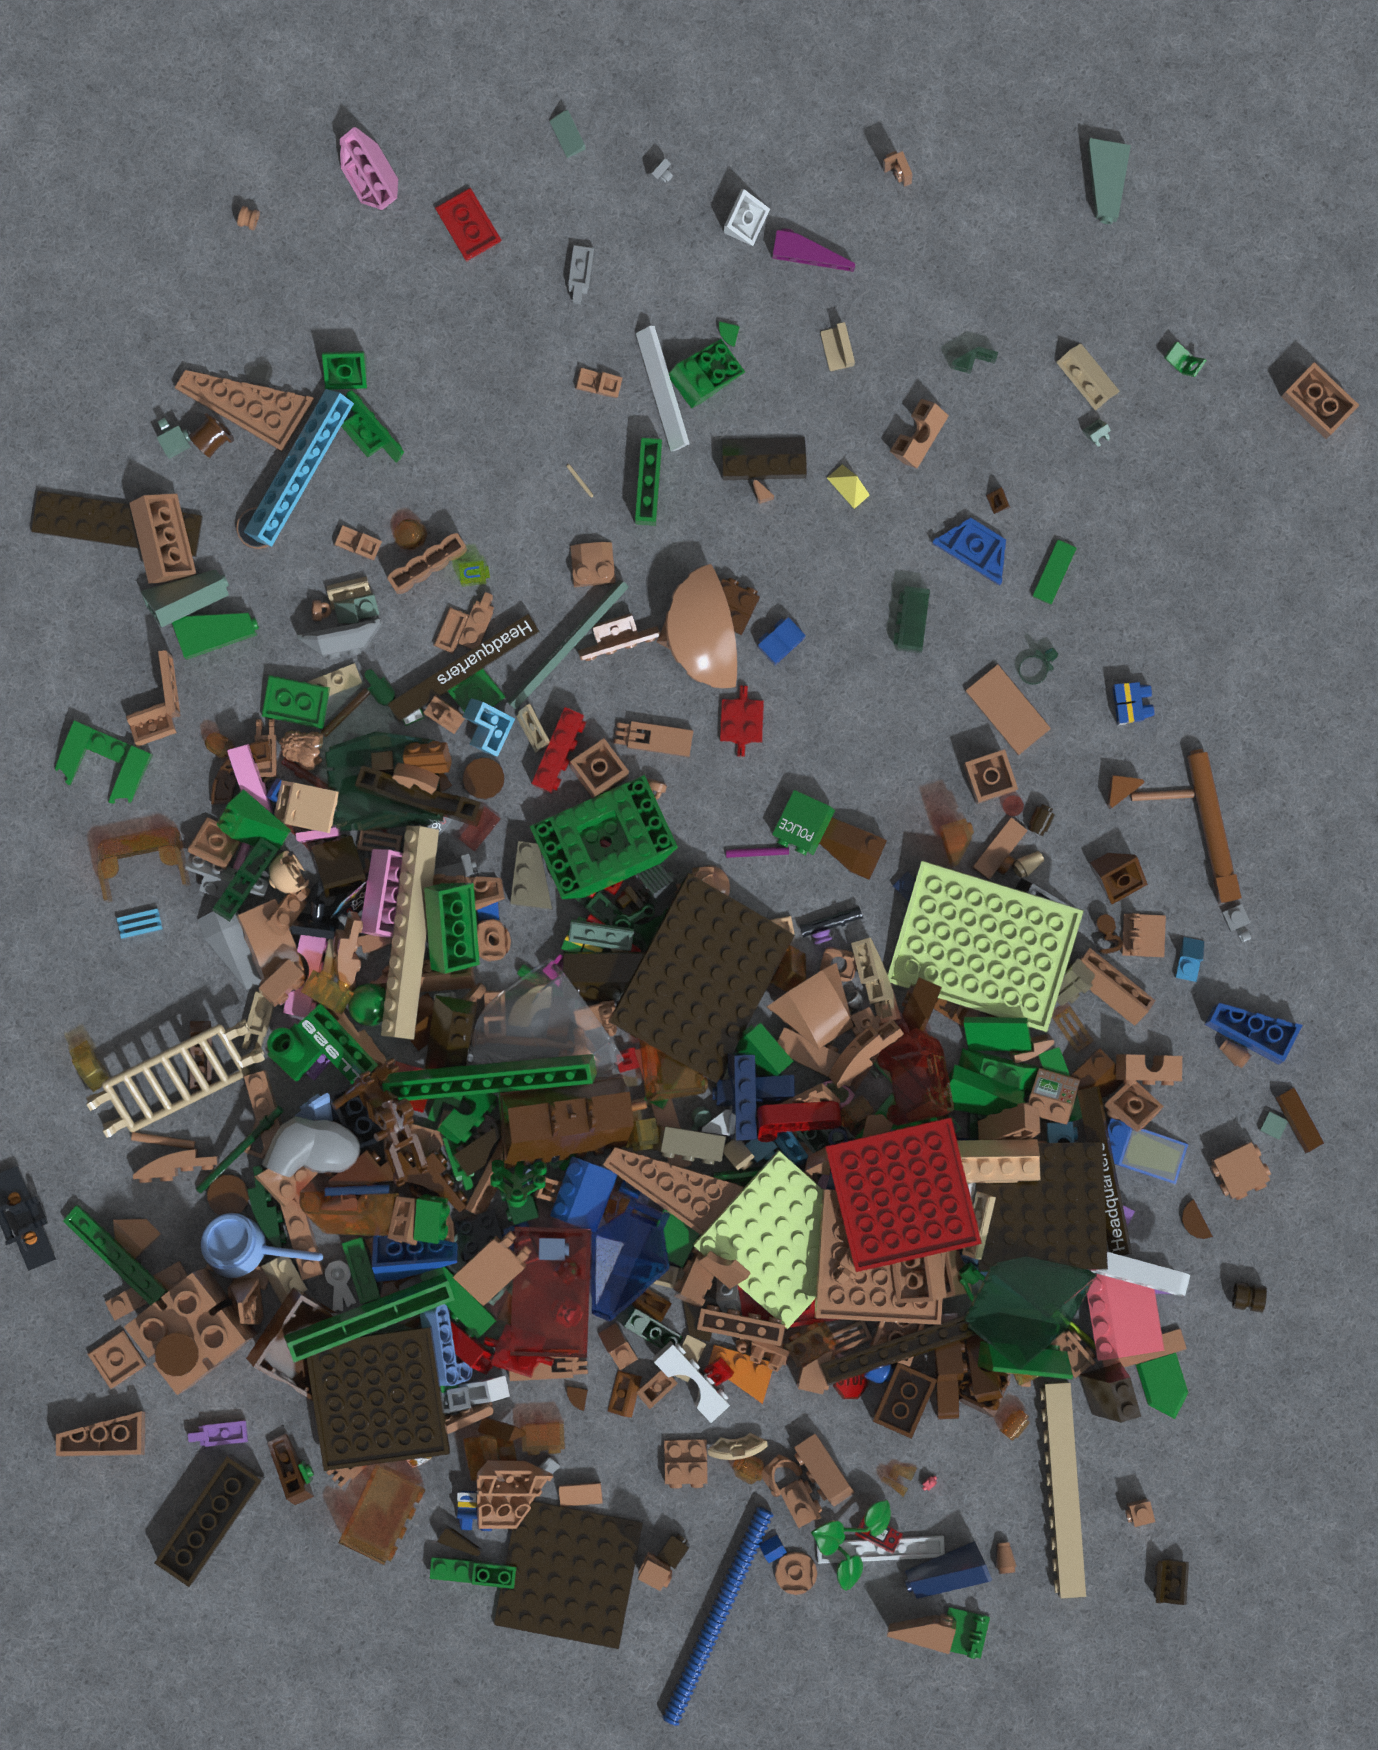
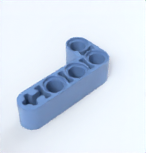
M443 1304L420 1313L422 1328L432 1326L440 1386H453L468 1381L472 1376V1368L465 1362H456L447 1306Z

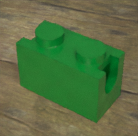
M427 1194L417 1198L414 1240L438 1244L440 1240H444L447 1237L448 1226H446V1220L450 1213L448 1198Z

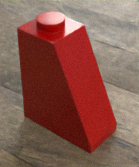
M450 1321L455 1354L471 1368L487 1375L493 1368L491 1362L494 1354L475 1338L469 1336L460 1326Z

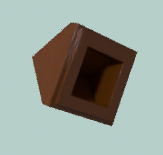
M1002 487L986 495L994 514L1011 508Z

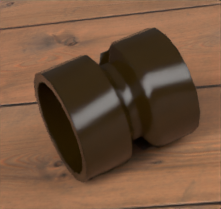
M1236 1281L1233 1289L1232 1308L1245 1310L1249 1307L1250 1311L1263 1313L1267 1298V1287L1257 1284L1249 1287L1248 1283Z

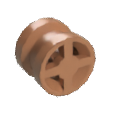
M242 206L237 225L240 227L247 226L250 230L254 231L260 211L256 209L252 211L248 207Z

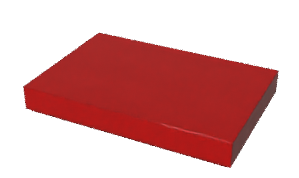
M471 187L435 207L436 212L466 262L502 241Z

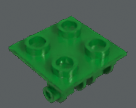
M949 1607L947 1615L952 1616L953 1620H956V1631L950 1652L967 1655L968 1658L981 1659L990 1617Z

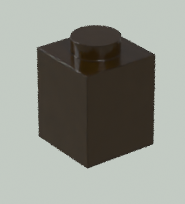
M672 1533L657 1557L675 1569L690 1548L687 1544L688 1539L679 1533L676 1536Z

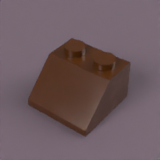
M920 977L916 984L911 983L902 1003V1006L905 1007L902 1016L913 1037L918 1041L930 1019L942 989L941 986Z

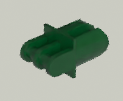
M367 670L365 678L371 684L367 688L379 704L388 706V703L395 700L393 688L385 677L379 679L373 670Z

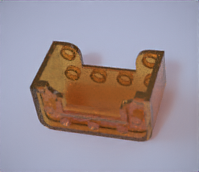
M382 1463L376 1464L338 1543L380 1564L385 1565L387 1560L391 1562L398 1549L394 1545L398 1538L402 1540L407 1530L404 1527L407 1519L412 1520L416 1508L413 1506L415 1502L419 1503L425 1493L426 1489L422 1488L424 1483Z

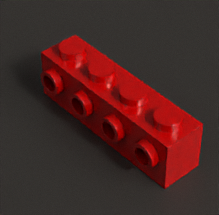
M566 707L564 708L532 781V786L551 794L553 790H558L562 780L559 778L561 771H566L570 762L567 757L570 751H575L578 741L575 740L578 732L582 733L586 725L583 714Z

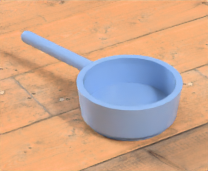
M237 1213L223 1214L212 1220L204 1230L201 1238V1251L205 1260L214 1272L227 1278H237L250 1273L259 1265L264 1254L321 1261L323 1259V1254L318 1252L266 1246L265 1235L261 1227L253 1220Z

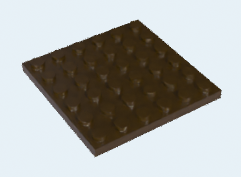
M1102 1142L1038 1143L1040 1180L1018 1181L1014 1183H976V1193L982 1192L996 1197L982 1259L978 1260V1272L1108 1270Z
M432 1326L361 1336L307 1357L324 1471L450 1454Z
M532 1501L530 1504L531 1509L517 1529H512L505 1565L516 1567L514 1589L501 1588L494 1625L619 1649L643 1522Z

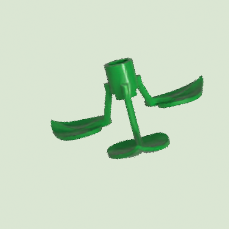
M887 1499L877 1501L867 1509L864 1517V1522L867 1526L865 1528H846L841 1522L834 1520L811 1531L817 1547L823 1555H831L838 1549L845 1556L846 1560L840 1561L837 1567V1580L840 1587L845 1591L850 1590L861 1577L863 1562L857 1555L850 1557L839 1546L845 1540L844 1531L868 1532L870 1530L871 1535L874 1537L882 1534L886 1530L891 1517L890 1504Z

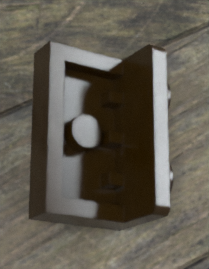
M1171 1559L1158 1561L1155 1566L1157 1585H1155L1153 1591L1156 1603L1187 1605L1189 1562Z

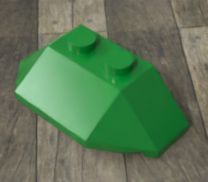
M962 1048L958 1064L960 1067L1023 1091V1099L1031 1094L1039 1068H1043L1023 1062L1014 1063L1010 1059Z

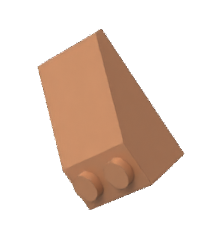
M941 1614V1616L932 1615L891 1623L888 1627L887 1637L949 1654L956 1631V1620H953V1617L950 1615Z

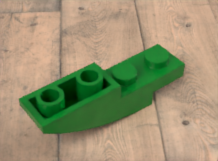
M432 1557L429 1579L514 1589L516 1567L479 1560Z

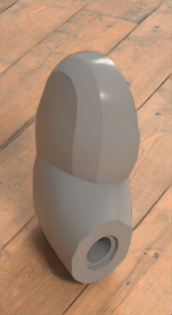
M295 1116L280 1126L272 1139L262 1165L286 1177H292L301 1167L317 1173L343 1172L350 1169L356 1163L360 1154V1144L357 1136L337 1122L310 1120Z

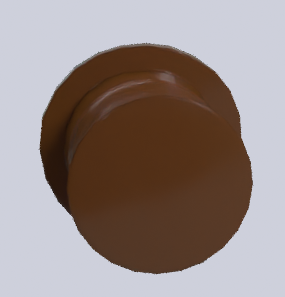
M205 413L206 420L188 437L204 455L211 458L216 450L226 441L232 443L234 437L220 421Z

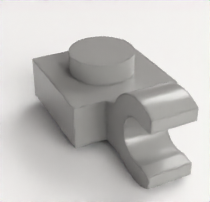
M1242 904L1222 912L1230 932L1237 930L1242 943L1252 939L1245 925L1250 924V920Z

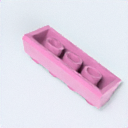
M383 849L372 850L361 918L363 921L361 933L393 938L403 853Z

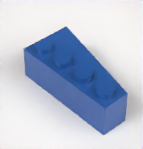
M1221 1003L1213 1006L1204 1024L1278 1065L1285 1061L1303 1026Z

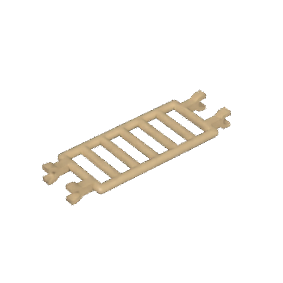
M241 1020L227 1030L221 1024H218L103 1081L102 1087L104 1091L86 1097L88 1101L86 1105L92 1111L100 1106V1104L111 1100L120 1118L103 1124L105 1136L108 1138L124 1127H127L130 1132H135L249 1074L247 1066L265 1060V1057L263 1056L264 1051L261 1046L241 1057L232 1043L231 1039L249 1033V1025L246 1020ZM217 1034L239 1071L227 1076L206 1040ZM198 1043L220 1078L219 1081L211 1085L207 1083L188 1051V1048ZM178 1053L182 1055L201 1087V1090L191 1095L169 1060L170 1057ZM160 1062L183 1098L173 1104L169 1101L150 1067ZM143 1072L163 1105V1109L152 1113L132 1080V1076ZM124 1081L145 1116L136 1122H133L112 1087Z

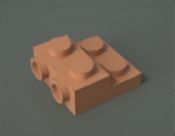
M707 1439L664 1440L665 1484H669V1488H682V1484H691V1488H703V1484H708Z

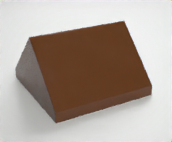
M428 992L419 998L414 1039H409L418 1051L429 1042L434 1000Z

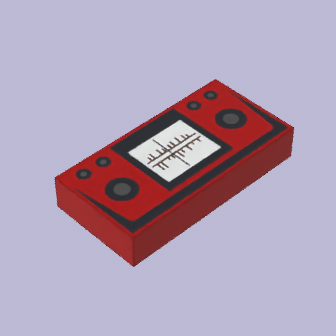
M864 1517L858 1528L867 1527L864 1522ZM888 1526L882 1534L876 1537L871 1535L870 1530L868 1532H855V1535L891 1554L894 1553L903 1536L902 1533Z

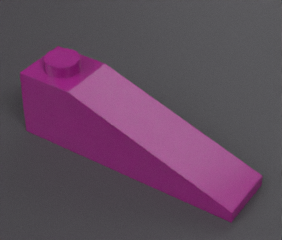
M783 228L781 231L777 230L772 259L854 272V262L798 233H793L794 231L791 229Z

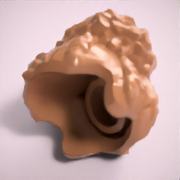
M291 730L287 731L285 736L279 741L283 756L287 760L298 762L303 769L313 770L323 760L318 756L320 754L319 749L323 745L322 733L311 731L306 734L305 732L301 733L300 731Z

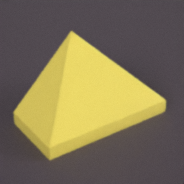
M843 464L827 477L854 509L870 496L857 475Z

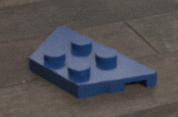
M969 518L932 542L933 545L999 586L1001 585L1006 539L976 520Z

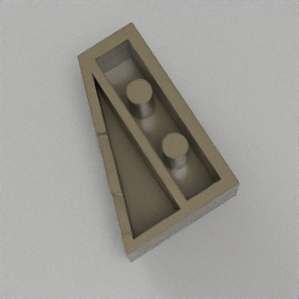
M518 841L510 904L553 910L542 853L538 844Z
M654 1124L650 1149L662 1152L661 1156L674 1158L676 1154L682 1155L683 1160L694 1161L695 1158H701L702 1163L714 1165L715 1161L722 1162L726 1137Z

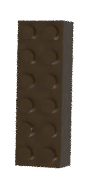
M229 1454L154 1564L190 1587L265 1477Z

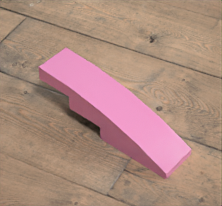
M249 744L227 750L240 790L244 789L274 815L270 799L266 797L265 783L262 782L257 763H254Z

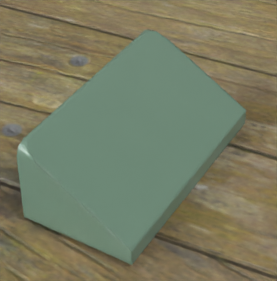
M568 110L563 111L549 121L567 158L586 150L585 144Z

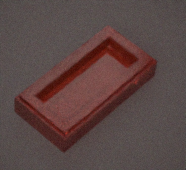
M484 806L478 827L469 825L458 839L475 852L501 819Z

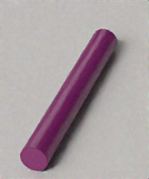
M789 846L726 850V858L789 855Z

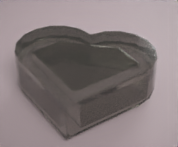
M263 361L257 367L249 368L246 376L249 382L268 387L273 369L270 363Z

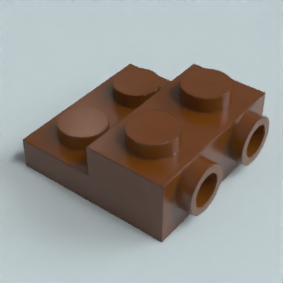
M728 577L727 580L722 579L721 585L731 613L734 632L742 636L760 600V596L757 595L758 591L748 586L746 589L738 586V581Z

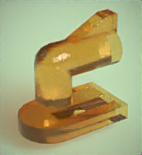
M894 1464L888 1475L893 1480L882 1477L881 1482L892 1487L904 1497L908 1488L895 1481H897L899 1475L911 1481L917 1468L915 1466L903 1467L899 1464Z

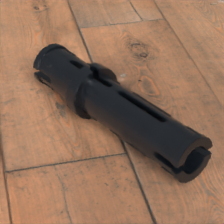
M857 906L842 912L839 910L836 914L800 924L799 926L804 938L840 925L841 927L846 926V923L863 919L860 907Z

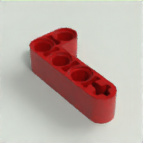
M835 1101L764 1105L757 1109L756 1115L757 1134L760 1142L774 1141L777 1138L778 1132L834 1129L842 1124L840 1106Z

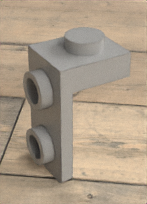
M469 854L462 855L461 863L434 869V875L445 874L446 876L462 875L464 877H476L475 872H478L476 860H471Z
M717 1279L716 1302L722 1312H727L728 1309L741 1311L738 1285L729 1289Z

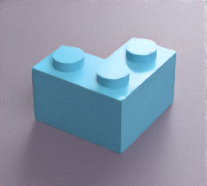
M471 698L462 716L478 725L470 745L498 757L515 718L482 701Z

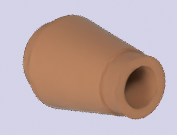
M1227 1039L1219 1048L1236 1067L1239 1066L1241 1069L1252 1056L1248 1053L1249 1050Z
M1010 1542L997 1544L996 1569H998V1573H1015L1017 1565Z

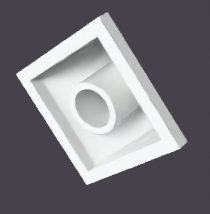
M741 189L724 225V233L753 246L770 208L746 190Z

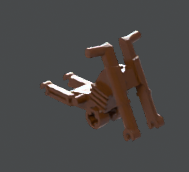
M394 1058L385 1061L381 1067H377L375 1072L370 1074L368 1070L360 1074V1078L358 1077L347 1088L345 1093L333 1101L331 1105L337 1110L350 1099L358 1095L360 1096L363 1105L368 1111L369 1119H372L382 1129L374 1134V1138L376 1141L386 1138L387 1143L384 1150L393 1173V1180L400 1187L405 1184L403 1180L405 1176L396 1152L397 1150L410 1144L417 1169L421 1174L428 1172L426 1167L429 1165L426 1162L418 1135L411 1133L408 1126L414 1123L412 1118L414 1110L411 1103L406 1098L398 1100V1096H395L389 1090L383 1092L380 1089L387 1076L399 1069L393 1063L395 1062Z

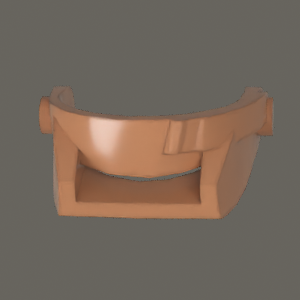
M780 1454L760 1471L764 1482L774 1497L781 1495L774 1479L776 1468H790L797 1476L802 1475V1469L795 1462Z

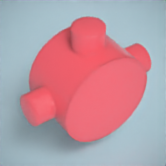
M930 1476L923 1482L922 1489L929 1491L937 1483V1477Z

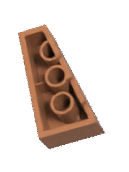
M141 1411L56 1434V1456L145 1455V1412Z

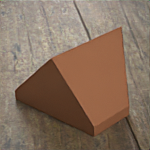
M147 1219L113 1220L115 1240L135 1259L161 1235Z

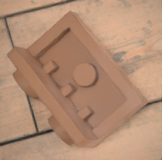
M165 703L156 704L148 709L136 711L126 716L137 747L177 733L172 717L166 712Z
M1065 1329L1049 1344L1059 1345L1061 1350L1068 1352L1073 1377L1076 1378L1090 1365L1093 1366L1096 1363L1093 1360L1095 1355L1088 1347L1083 1348L1080 1345L1081 1338L1074 1330L1070 1332Z

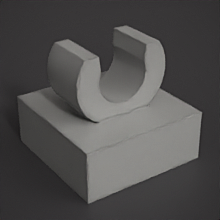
M666 158L659 159L647 175L653 180L660 177L664 182H669L673 177L667 170L671 163Z

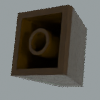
M339 835L333 841L321 840L316 842L315 846H311L326 898L357 890L366 882L352 835Z
M1121 1362L1081 1374L1092 1415L1120 1423L1142 1417L1131 1378Z

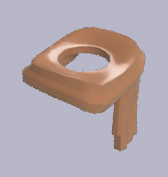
M833 947L826 948L822 957L820 971L831 966L833 958L842 957L847 962V968L839 973L841 981H851L855 976L857 968L854 953Z

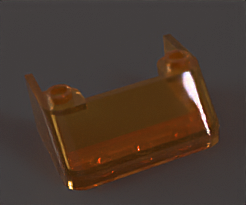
M166 826L102 840L98 845L97 869L103 900L108 903L113 902L109 879L115 877L119 872L118 859L159 851L160 860L165 865H179L182 885L191 886L188 870L184 868L186 858L180 831L173 826Z

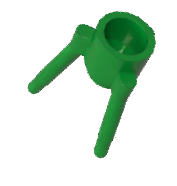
M971 1262L960 1269L959 1275L962 1278L959 1282L964 1286L975 1310L980 1311L968 1283L974 1285L981 1280L996 1293H999L1000 1289L978 1272V1269Z

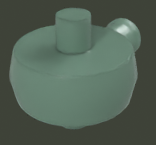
M700 1106L693 1110L691 1118L694 1124L691 1129L698 1131L699 1126H704L710 1121L711 1113L709 1109Z

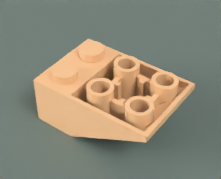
M282 780L274 816L283 824L330 833L339 792Z

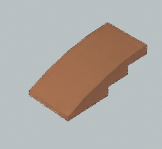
M276 899L237 916L245 934L244 939L253 956L251 959L261 980L266 976L270 977L274 974L276 966L282 961L286 962L288 959L293 963L297 961L303 967L290 930L288 929L285 935L280 937L266 923L278 906ZM304 970L303 973H304L305 979H307V976H306V973H305V970Z

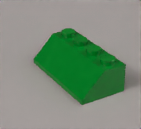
M441 883L424 887L431 970L446 974L480 965L474 883Z
M988 1338V1342L980 1341L978 1367L995 1372L1073 1379L1068 1352L1061 1350L1059 1345L1048 1344L1047 1348L1040 1347V1343L1028 1342V1345L1025 1346L1021 1345V1341L1008 1340V1344L1001 1343V1339Z

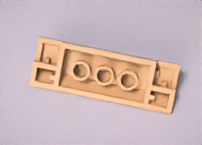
M1037 1139L957 1141L967 1183H1014L1018 1181L1040 1180V1153Z

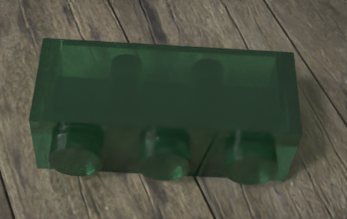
M905 586L904 592L900 591L898 604H902V610L897 612L896 624L900 626L899 633L895 632L893 645H897V651L922 653L930 589Z

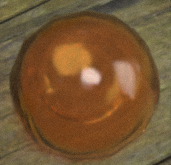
M408 518L396 525L393 535L395 542L400 548L414 550L425 543L427 530L421 521Z

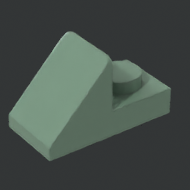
M374 593L334 602L338 623H359V619L379 615Z

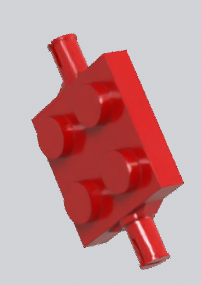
M739 686V698L734 700L722 699L720 741L737 744L736 756L740 757L741 754V757H745V745L763 743L764 701L749 699L748 686H744V694L743 686Z
M506 1324L498 1340L488 1336L485 1337L484 1345L495 1348V1354L491 1362L493 1366L532 1378L535 1368L539 1363L552 1367L554 1358L543 1355V1347L546 1341L544 1336Z

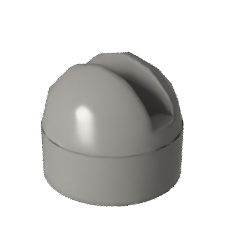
M853 990L846 995L847 1004L850 1008L857 1009L859 1004L862 1005L863 998L857 990Z

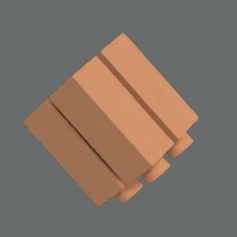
M206 1268L191 1273L161 1297L162 1300L153 1303L124 1326L148 1358L155 1355L159 1341L171 1333L181 1332L195 1340L199 1348V1359L191 1372L183 1376H171L165 1374L156 1362L153 1364L177 1395L195 1385L220 1365L222 1361L229 1358L258 1334L251 1324H240L232 1305L224 1309L221 1305L229 1299L228 1295Z

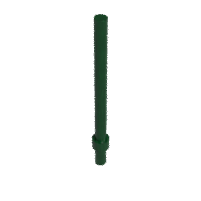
M277 1106L269 1115H265L259 1121L260 1124L196 1186L197 1192L202 1193L265 1130H269L275 1124L274 1121L284 1112L283 1108Z

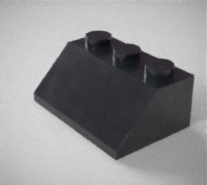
M352 1084L328 1093L331 1103L343 1095ZM359 1095L347 1101L337 1110L331 1105L333 1121L348 1128L357 1136L360 1150L380 1142L376 1141L374 1134L382 1129L372 1119H369L368 1111Z

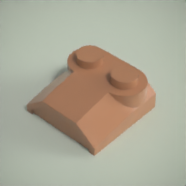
M612 542L584 543L570 546L574 587L616 584Z
M1138 1082L1137 1084H1125L1105 1104L1106 1112L1110 1118L1123 1121L1136 1132L1142 1130L1164 1107Z

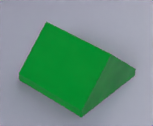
M364 351L322 352L325 389H367V363Z

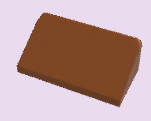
M618 1370L608 1412L632 1418L637 1399L636 1392L640 1387L642 1376Z

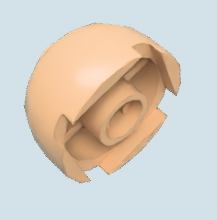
M284 851L276 856L269 866V883L274 889L277 888L286 894L298 892L309 884V880L305 881L300 869L305 870L294 854L289 856V851Z

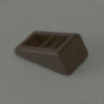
M450 1526L445 1528L437 1540L440 1544L475 1556H479L482 1548Z

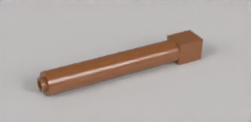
M1203 749L1190 751L1191 755L1187 756L1214 876L1213 882L1218 904L1242 899L1237 875L1233 869L1208 752H1203Z

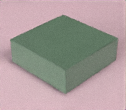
M1268 1112L1260 1131L1279 1140L1288 1120Z

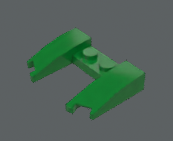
M73 721L55 770L58 771L60 769L68 778L65 781L66 784L71 786L88 749L123 765L108 802L115 804V799L128 798V803H132L153 755L77 721Z

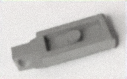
M573 246L568 283L569 292H573V304L581 305L582 294L588 293L594 247Z

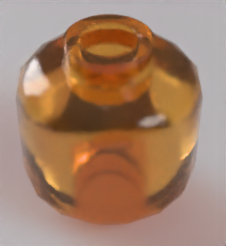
M753 1455L734 1461L732 1469L736 1478L747 1484H754L756 1481L762 1480L761 1474L764 1463L761 1459Z

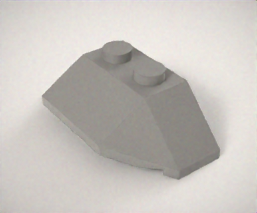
M380 619L298 634L297 637L300 642L321 656L328 657V660L341 658L340 654L348 653L349 656L361 654V650L367 648L382 624Z

